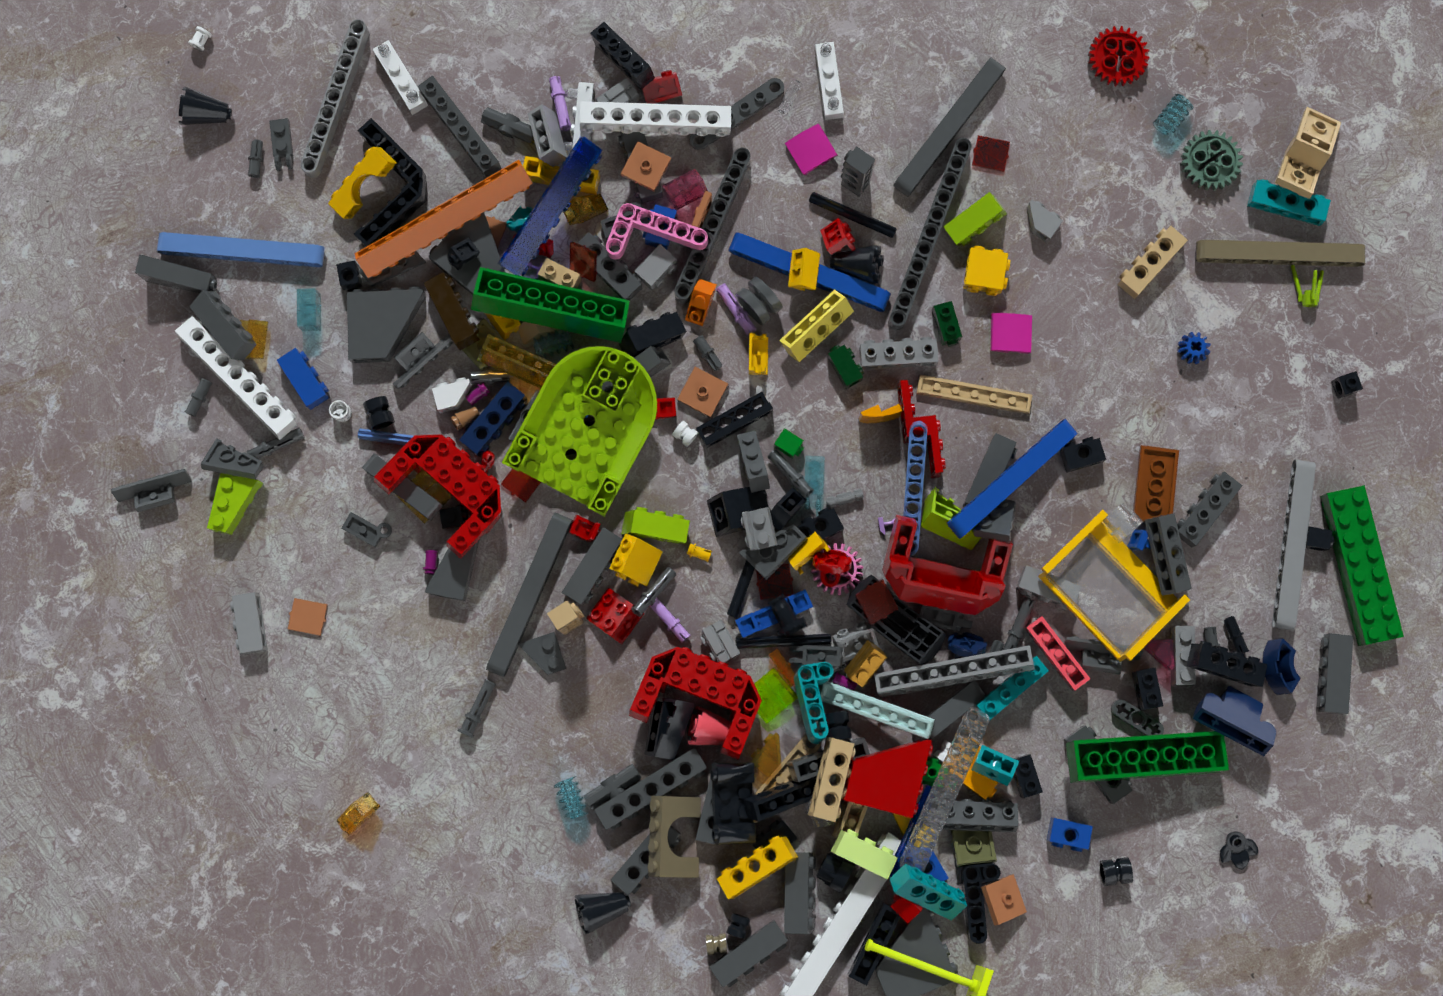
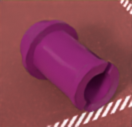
M484 383L478 384V387L466 395L465 398L473 406L484 396L487 397L490 391Z
M426 550L425 567H423L424 574L434 575L437 569L438 551Z
M838 672L832 681L834 684L851 690H855L857 683Z

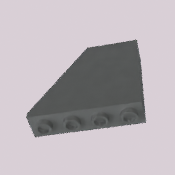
M485 212L481 213L479 218L465 222L464 226L460 229H453L448 232V235L442 238L439 245H435L430 250V255L428 256L436 266L451 276L453 280L472 295L480 267L505 272ZM469 238L480 251L479 256L464 263L462 269L457 270L449 263L447 255L452 246Z
M395 287L390 288L389 291L375 288L368 292H364L361 289L347 292L348 360L351 363L390 362L426 298L424 290L420 289V287H409V290Z
M923 907L922 911L915 918L905 924L889 946V949L958 974L954 962L950 963L947 957L950 955L946 943L942 945L939 938L942 936L941 930L938 925L934 926L932 918L935 916L933 912ZM884 955L875 968L885 996H920L952 982Z

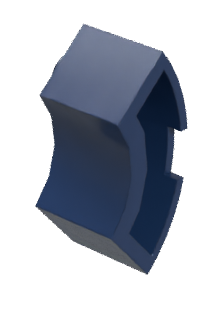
M1283 638L1268 640L1263 651V663L1267 664L1265 678L1276 695L1292 694L1301 679L1294 667L1296 650Z

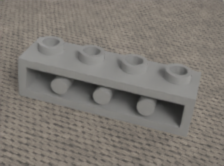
M923 337L916 341H913L912 338H904L900 342L886 339L882 343L868 340L864 341V344H860L859 347L860 365L863 370L936 366L938 363L937 339L932 340V337Z

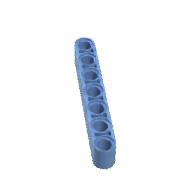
M922 421L914 422L909 432L903 516L914 518L917 522L913 540L915 547L911 549L910 555H914L918 551L928 432L926 424ZM915 427H921L923 428L924 433L922 435H916L914 434L913 429ZM920 446L923 452L918 455L914 454L912 448ZM913 465H918L921 471L915 474L911 472L910 468ZM916 484L920 490L918 492H911L909 486ZM914 503L918 506V509L910 511L907 506Z

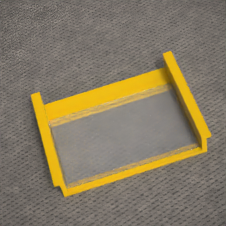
M1101 510L1041 568L1043 572L1038 577L1119 662L1126 658L1131 661L1190 599L1185 594L1179 598L1174 594L1162 595L1158 578L1103 522L1108 514Z

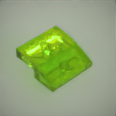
M772 668L754 683L762 700L757 713L766 724L798 698L775 668Z

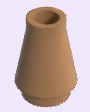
M473 407L454 413L451 421L457 431L464 430L480 414L477 408Z

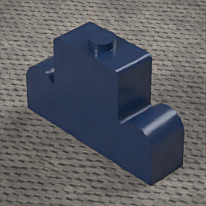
M1228 686L1220 697L1216 694L1208 693L1197 705L1193 716L1195 721L1263 757L1274 746L1276 729L1271 723L1260 721L1263 703Z

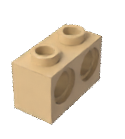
M548 258L545 259L538 273L541 281L576 289L582 281L579 273Z

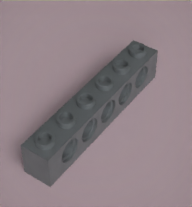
M432 75L418 85L423 97L484 177L487 178L502 169L499 161Z
M693 748L594 809L604 828L606 830L611 828L613 831L622 825L620 821L628 818V820L633 819L639 815L637 811L643 807L645 810L650 808L651 796L647 793L649 785L653 784L657 787L658 791L655 796H670L672 794L671 790L675 787L681 789L688 785V779L694 776L697 779L706 773L704 769L707 766L697 749ZM681 765H690L691 772L689 775L681 774ZM666 774H671L674 777V783L670 786L663 782ZM632 795L640 797L641 803L638 806H633L630 803ZM616 805H620L624 809V813L620 817L613 813Z

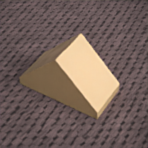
M528 322L521 323L518 330L524 345L559 331L555 328Z

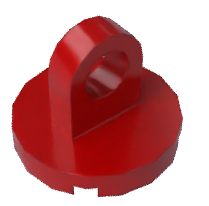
M830 549L828 552L824 550V553L818 551L813 555V566L821 571V582L827 587L836 586L840 581L841 573L851 569L852 558L847 557V554L842 551ZM826 574H833L835 576V580H829L826 577Z

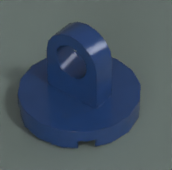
M968 632L962 635H958V633L952 634L947 644L949 650L955 653L954 659L961 658V656L969 657L985 654L987 649V643H984L982 637Z

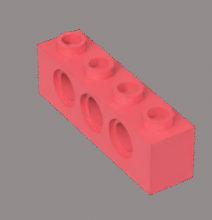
M1040 616L1025 627V630L1072 691L1077 690L1090 680V677L1043 616Z

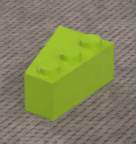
M934 487L924 501L920 527L972 550L982 537L974 536V528L960 539L947 525V522L961 509L953 504V499H946L938 493L940 490Z

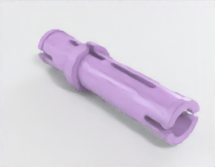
M553 76L549 78L552 90L551 98L555 103L560 130L563 131L564 127V131H568L571 129V123L565 102L566 94L561 85V78Z
M726 283L717 287L716 292L735 317V322L739 323L747 336L750 333H754L757 328L749 319L747 311L742 309Z
M656 598V602L652 606L650 605L651 609L667 625L668 631H672L680 642L683 643L691 635L680 624V620L676 619L660 600Z

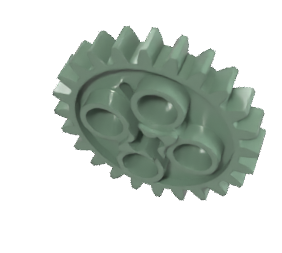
M1208 130L1206 135L1201 131L1199 137L1194 135L1192 140L1189 139L1186 143L1188 146L1183 148V151L1186 153L1181 155V158L1185 160L1180 164L1186 166L1182 172L1189 173L1186 179L1193 178L1192 185L1198 182V188L1205 185V190L1207 191L1212 186L1213 191H1215L1218 186L1220 189H1223L1225 184L1229 186L1232 183L1231 180H1236V175H1239L1241 172L1239 168L1242 167L1243 163L1239 161L1243 156L1238 155L1242 149L1235 148L1238 142H1230L1232 136L1226 139L1225 132L1220 136L1218 130L1214 134H1212L1211 130ZM1210 145H1215L1217 151L1212 150ZM1225 151V153L1220 155L1215 161L1210 162L1201 170L1198 169V167H1201L1202 165L1206 164L1208 160H1212L1220 152ZM1195 155L1201 156L1202 161H1198ZM1221 160H1226L1229 166L1222 164ZM1206 170H1211L1214 176H1209Z

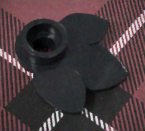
M1238 831L1229 833L1226 837V844L1220 849L1221 862L1225 863L1231 860L1241 870L1248 865L1249 856L1258 855L1256 843L1252 839L1245 838ZM1239 839V842L1234 845V841Z

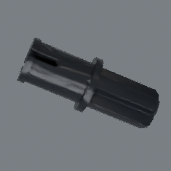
M1231 616L1224 619L1230 635L1229 640H1232L1236 652H1248L1249 649L1242 636L1244 633H1241L1235 617Z

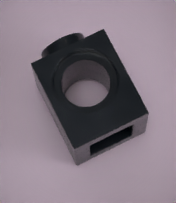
M355 260L336 264L340 286L343 290L351 292L358 289V287H363L361 276L358 272L359 265ZM348 274H354L352 280L346 281Z
M1357 371L1337 377L1331 381L1338 399L1355 394L1363 389Z
M1309 526L1306 548L1323 552L1330 550L1334 543L1332 530Z

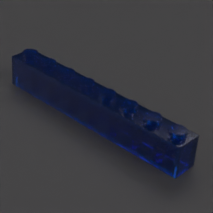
M586 137L579 138L497 263L514 275L524 276L529 269L528 264L530 260H534L540 252L538 248L549 239L550 234L548 233L551 228H555L560 222L559 216L570 207V199L581 190L580 184L591 175V167L593 164L596 165L602 158L601 152L603 150Z

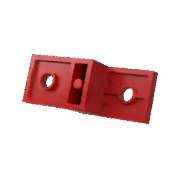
M900 380L897 391L899 404L902 409L901 423L904 444L909 443L911 425L916 421L924 422L928 429L927 448L931 479L939 478L944 469H946L945 458H941L943 441L938 436L941 431L940 420H936V415L914 417L915 405L911 404V396H913L912 385L908 384V380ZM915 427L913 432L916 435H922L924 430L921 427Z

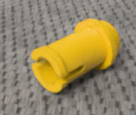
M690 543L687 555H690V558L693 556L706 562L709 561L712 553L711 550L696 546V543Z

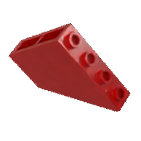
M921 739L850 760V775L845 781L844 787L846 792L842 800L913 818V814L915 815L918 810V803H916L918 795H921L923 790L922 778L928 770L927 758L931 756L933 750L932 740Z

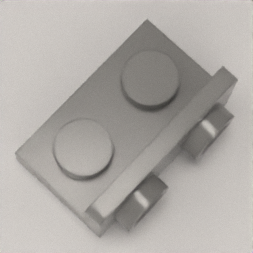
M769 507L742 512L741 524L746 530L745 542L750 550L756 551L778 545Z
M859 622L855 627L839 630L837 634L833 635L837 647H843L842 660L844 662L853 659L867 640L879 647L874 630L867 622Z

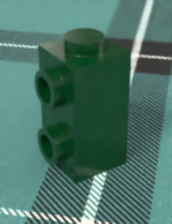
M952 301L934 305L932 313L942 346L947 344L950 347L959 344L958 341L961 340L962 334Z
M844 344L841 347L836 345L829 350L830 353H828L827 358L845 390L863 380L864 371L860 364L856 365L853 360L855 358L854 353L850 348L847 349Z

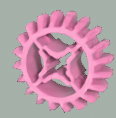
M834 543L833 550L842 551L847 554V557L852 558L853 574L851 575L848 571L841 573V577L848 579V582L834 587L825 586L823 592L830 588V595H833L834 590H837V594L840 596L841 589L844 590L845 594L849 593L848 586L854 590L855 586L852 583H860L856 576H863V573L857 572V570L863 569L862 565L857 566V563L861 562L862 559L858 558L855 560L854 557L858 553L855 551L851 555L849 552L852 547H848L847 551H845L844 544H841L840 549H837V543ZM812 569L811 573L818 574L813 577V580L820 579V582L817 584V587H820L823 584L820 578L821 571ZM831 573L828 579L835 580V576L832 578L833 574Z

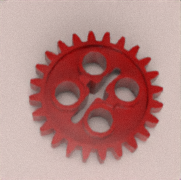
M1113 26L1111 32L1108 28L1105 29L1104 34L1100 32L1098 38H1094V44L1090 45L1089 49L1092 51L1088 53V56L1092 57L1088 63L1093 64L1090 70H1097L1095 77L1101 75V82L1107 79V85H1109L1113 81L1115 87L1119 82H1121L1122 86H1125L1126 81L1129 84H1132L1133 79L1137 81L1140 77L1139 75L1144 74V69L1148 66L1146 62L1150 59L1149 56H1146L1149 49H1144L1147 42H1140L1143 36L1137 38V31L1131 34L1130 28L1124 31L1123 26L1120 27L1119 31ZM1118 41H1121V48H1120V53H1119V58H1121V59H1120V61H1119V63H1118V55H1117V52H1118V50H1119V42H1118ZM1106 44H1111L1114 49H1109ZM1125 46H1130L1133 51L1126 50ZM1105 62H1110L1113 67L1106 66ZM1117 63H1118L1119 72L1116 71ZM1123 64H1129L1131 69L1125 68Z

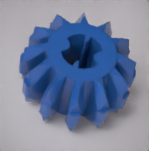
M1190 332L1188 336L1184 335L1182 341L1178 342V346L1181 348L1177 350V353L1184 354L1181 360L1188 358V364L1192 361L1195 364L1200 363V360L1205 361L1207 359L1206 355L1210 354V350L1207 348L1211 346V343H1205L1207 337L1200 338V332L1196 335L1193 332ZM1195 345L1197 349L1193 351L1191 347Z

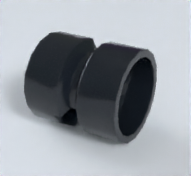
M386 396L375 397L363 403L365 413L370 415L368 421L372 430L388 427L395 422L392 412L388 411L390 406Z
M848 710L825 714L829 730L826 737L839 740L852 738L851 728L847 726L849 722Z
M1129 857L1117 858L1115 862L1112 859L1100 861V875L1104 886L1116 885L1118 881L1121 884L1133 883V870Z

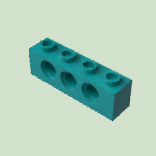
M1261 179L1252 185L1247 207L1321 226L1326 221L1331 200L1319 194L1312 195L1308 199L1289 189L1282 188L1280 185L1271 184L1270 181ZM1267 193L1272 194L1274 196V200L1270 199L1267 196ZM1286 198H1289L1293 205L1288 204ZM1304 203L1309 204L1311 210L1306 209Z
M1033 656L1035 670L1011 674L974 705L986 721H990L1049 671L1037 656Z
M904 864L890 878L895 894L951 921L967 907L962 890L954 888L945 881H940L931 874H926L916 867Z

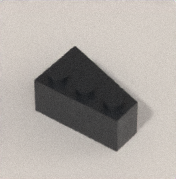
M667 312L662 314L659 319L654 320L651 318L641 326L633 325L627 328V332L619 346L623 352L634 358L650 346L662 348L681 339L687 331L677 312L672 314Z

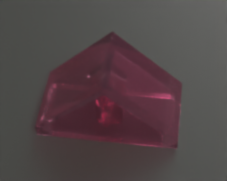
M1173 639L1150 640L1146 644L1144 650L1164 668L1172 670L1175 667Z

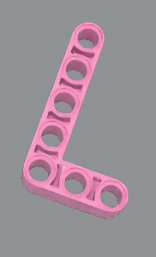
M626 203L619 209L606 243V250L611 259H620L625 252L633 228L696 250H703L707 247L708 235L701 228ZM626 211L633 212V215L629 218L623 216ZM645 217L651 219L648 224H643L641 220ZM667 224L669 227L666 230H661L659 226ZM621 228L627 230L624 235L617 234V231ZM685 230L687 233L681 237L677 235V232ZM697 236H702L705 240L697 243L694 239ZM612 246L620 247L619 251L615 253L611 252L610 249Z

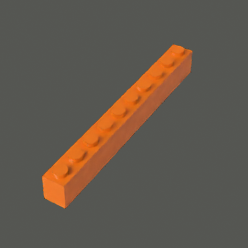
M517 160L356 252L355 259L367 278L371 276L376 277L382 273L383 269L391 268L397 265L399 260L404 257L409 258L414 255L416 250L427 248L437 238L442 239L451 230H458L463 227L465 222L479 218L481 213L486 210L491 211L495 209L498 203L509 201L519 191L524 192L528 190L533 183L520 160Z

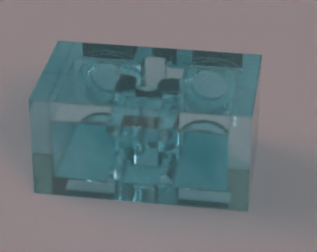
M316 288L297 289V327L302 331H321V294Z

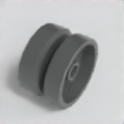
M754 277L748 282L749 290L741 288L735 296L745 311L758 324L763 326L770 320L769 312L777 314L783 306L768 285L760 278Z

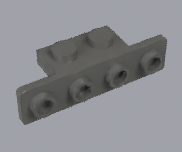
M421 332L395 355L394 358L402 365L406 372L393 382V385L397 389L405 387L410 382L409 378L414 374L418 375L424 369L423 366L428 361L431 363L438 357L437 353L442 349L446 350L453 343L450 334H447L434 345Z
M181 469L112 488L111 493L118 502L134 498L135 509L137 512L174 503V487L191 483L192 480L186 469Z
M1076 636L1066 637L1064 645L1069 651L1082 652L1081 667L1083 669L1120 675L1122 661L1119 662L1100 641L1096 639H1081ZM1113 642L1122 652L1129 646ZM1144 648L1132 660H1140Z

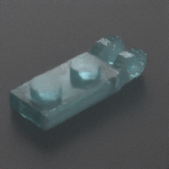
M805 456L804 480L814 489L811 495H817L816 510H821L825 457ZM807 497V501L804 504V509L809 510L810 500L809 497Z

